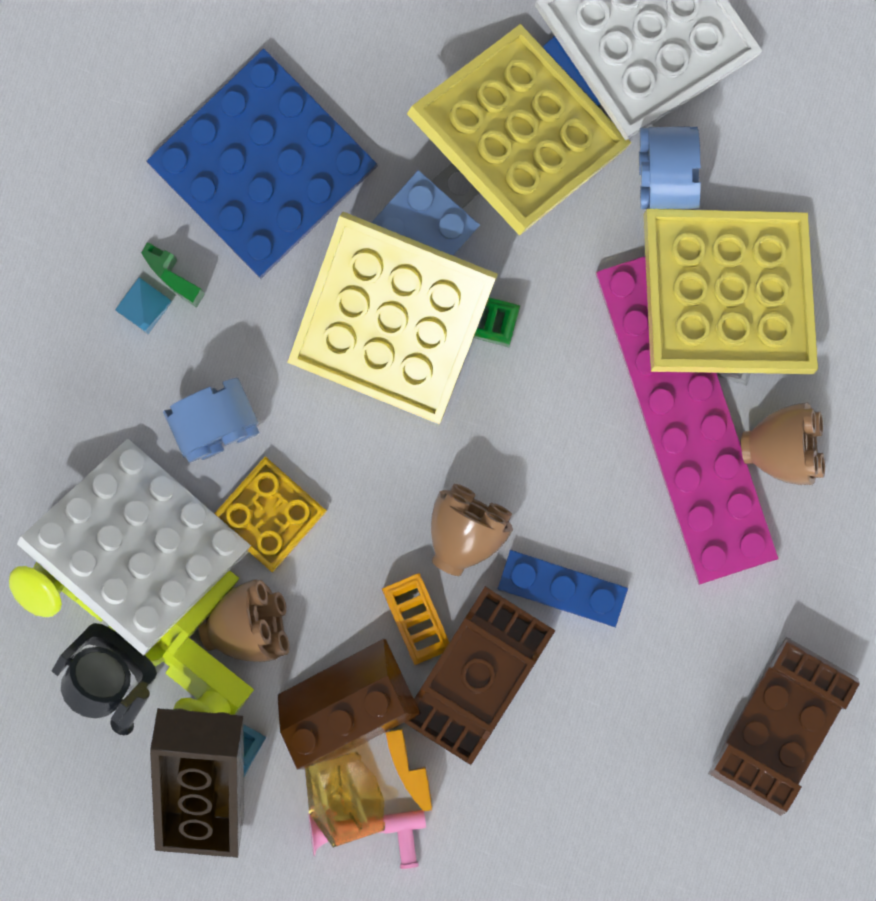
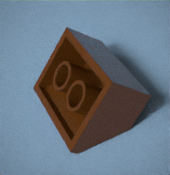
M386 639L366 647L277 694L280 733L297 770L316 769L421 714Z

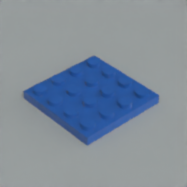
M264 48L146 160L153 170L260 279L378 167L377 163Z

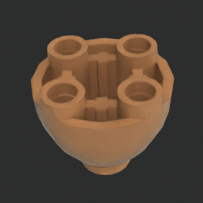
M808 402L794 404L770 414L752 431H743L741 449L744 463L755 464L766 474L786 483L813 485L816 478H823L825 476L824 454L818 453L817 437L823 435L821 412H815Z
M453 484L451 490L439 491L431 515V536L435 551L432 563L442 571L454 576H461L465 568L474 566L496 553L513 531V527L509 522L512 513L496 503H490L487 506L474 499L475 493L460 484Z
M257 579L245 582L232 589L219 600L209 617L199 626L202 644L209 651L217 649L229 657L249 662L273 661L280 656L287 655L290 650V644L284 632L282 616L286 614V603L280 592L272 593L271 589L262 580Z

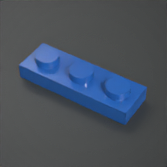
M510 550L497 590L616 628L628 588Z

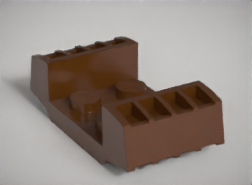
M485 586L415 696L414 700L421 714L404 723L472 765L556 630Z
M786 637L725 740L708 774L780 816L787 813L802 788L799 785L801 779L841 709H847L859 687V678Z

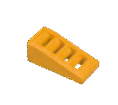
M420 573L382 588V592L414 666L443 654L449 644V640ZM415 588L418 589L420 596L399 605L397 604L395 597ZM424 603L427 611L404 620L402 612ZM431 619L432 627L410 635L409 627ZM435 634L438 635L439 642L417 651L414 643Z

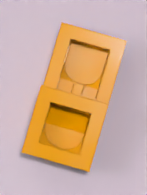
M403 729L385 732L393 763L405 788L423 811L432 810L433 806L426 767L409 768Z

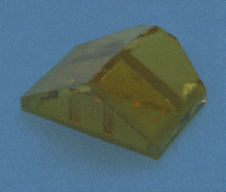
M357 751L305 768L309 814L333 848L385 830V822H383L384 798L376 776L362 762V757Z

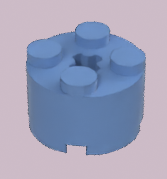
M698 127L640 128V208H699L701 188L699 169H701Z
M239 378L223 381L224 388L218 391L216 388L212 389L211 386L174 403L170 406L171 409L163 411L182 456L187 458L189 463L199 459L205 460L223 452L222 443L225 446L236 441L241 443L260 434L257 428L259 422Z

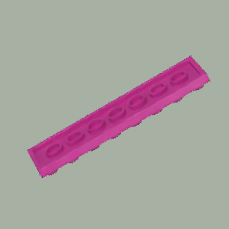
M645 256L596 272L595 275L698 585L777 560L778 556L748 466L743 461L741 445L717 373L651 372Z

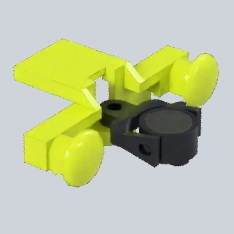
M37 561L33 568L17 566L11 571L9 588L14 599L25 610L35 616L52 617L61 610L62 601L60 593L63 592L97 620L103 621ZM229 570L144 656L109 625L108 627L99 623L89 625L59 656L52 669V672L59 676L67 665L69 666L61 679L60 691L64 702L72 711L83 717L97 719L106 717L114 712L110 720L112 730L119 735H129L134 729V720L150 696L148 688L156 678L157 671L155 667L164 662L169 666L165 674L196 698H181L175 703L173 709L179 708L187 711L207 713L225 712L236 715L254 689L189 637L209 616L219 600L234 588L240 578ZM86 645H93V646H95V647H90V648H84V649L82 650V648H83L84 646H86ZM131 671L138 685L123 699L130 687Z

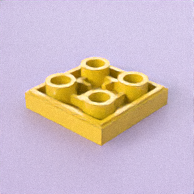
M265 456L214 514L250 544L251 547L248 549V552L273 573L326 514L327 510Z

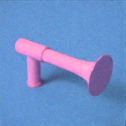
M423 810L382 815V817L340 823L320 822L312 818L311 814L308 813L314 856L320 846L332 840L376 833L387 834L397 832L401 858L400 869L419 866L416 859L413 830L426 828Z

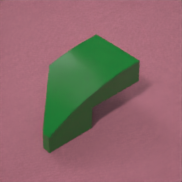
M147 242L141 253L150 268L174 293L197 308L205 295L203 290L171 272L178 260L175 255L166 250L162 251Z

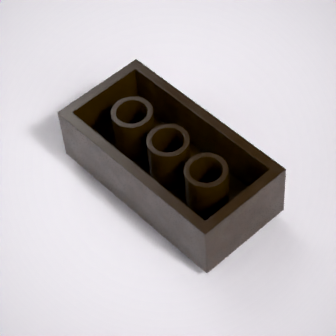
M157 708L150 747L155 851L238 858L244 821L243 716L231 715L225 712L207 713L187 711L179 708L173 710Z

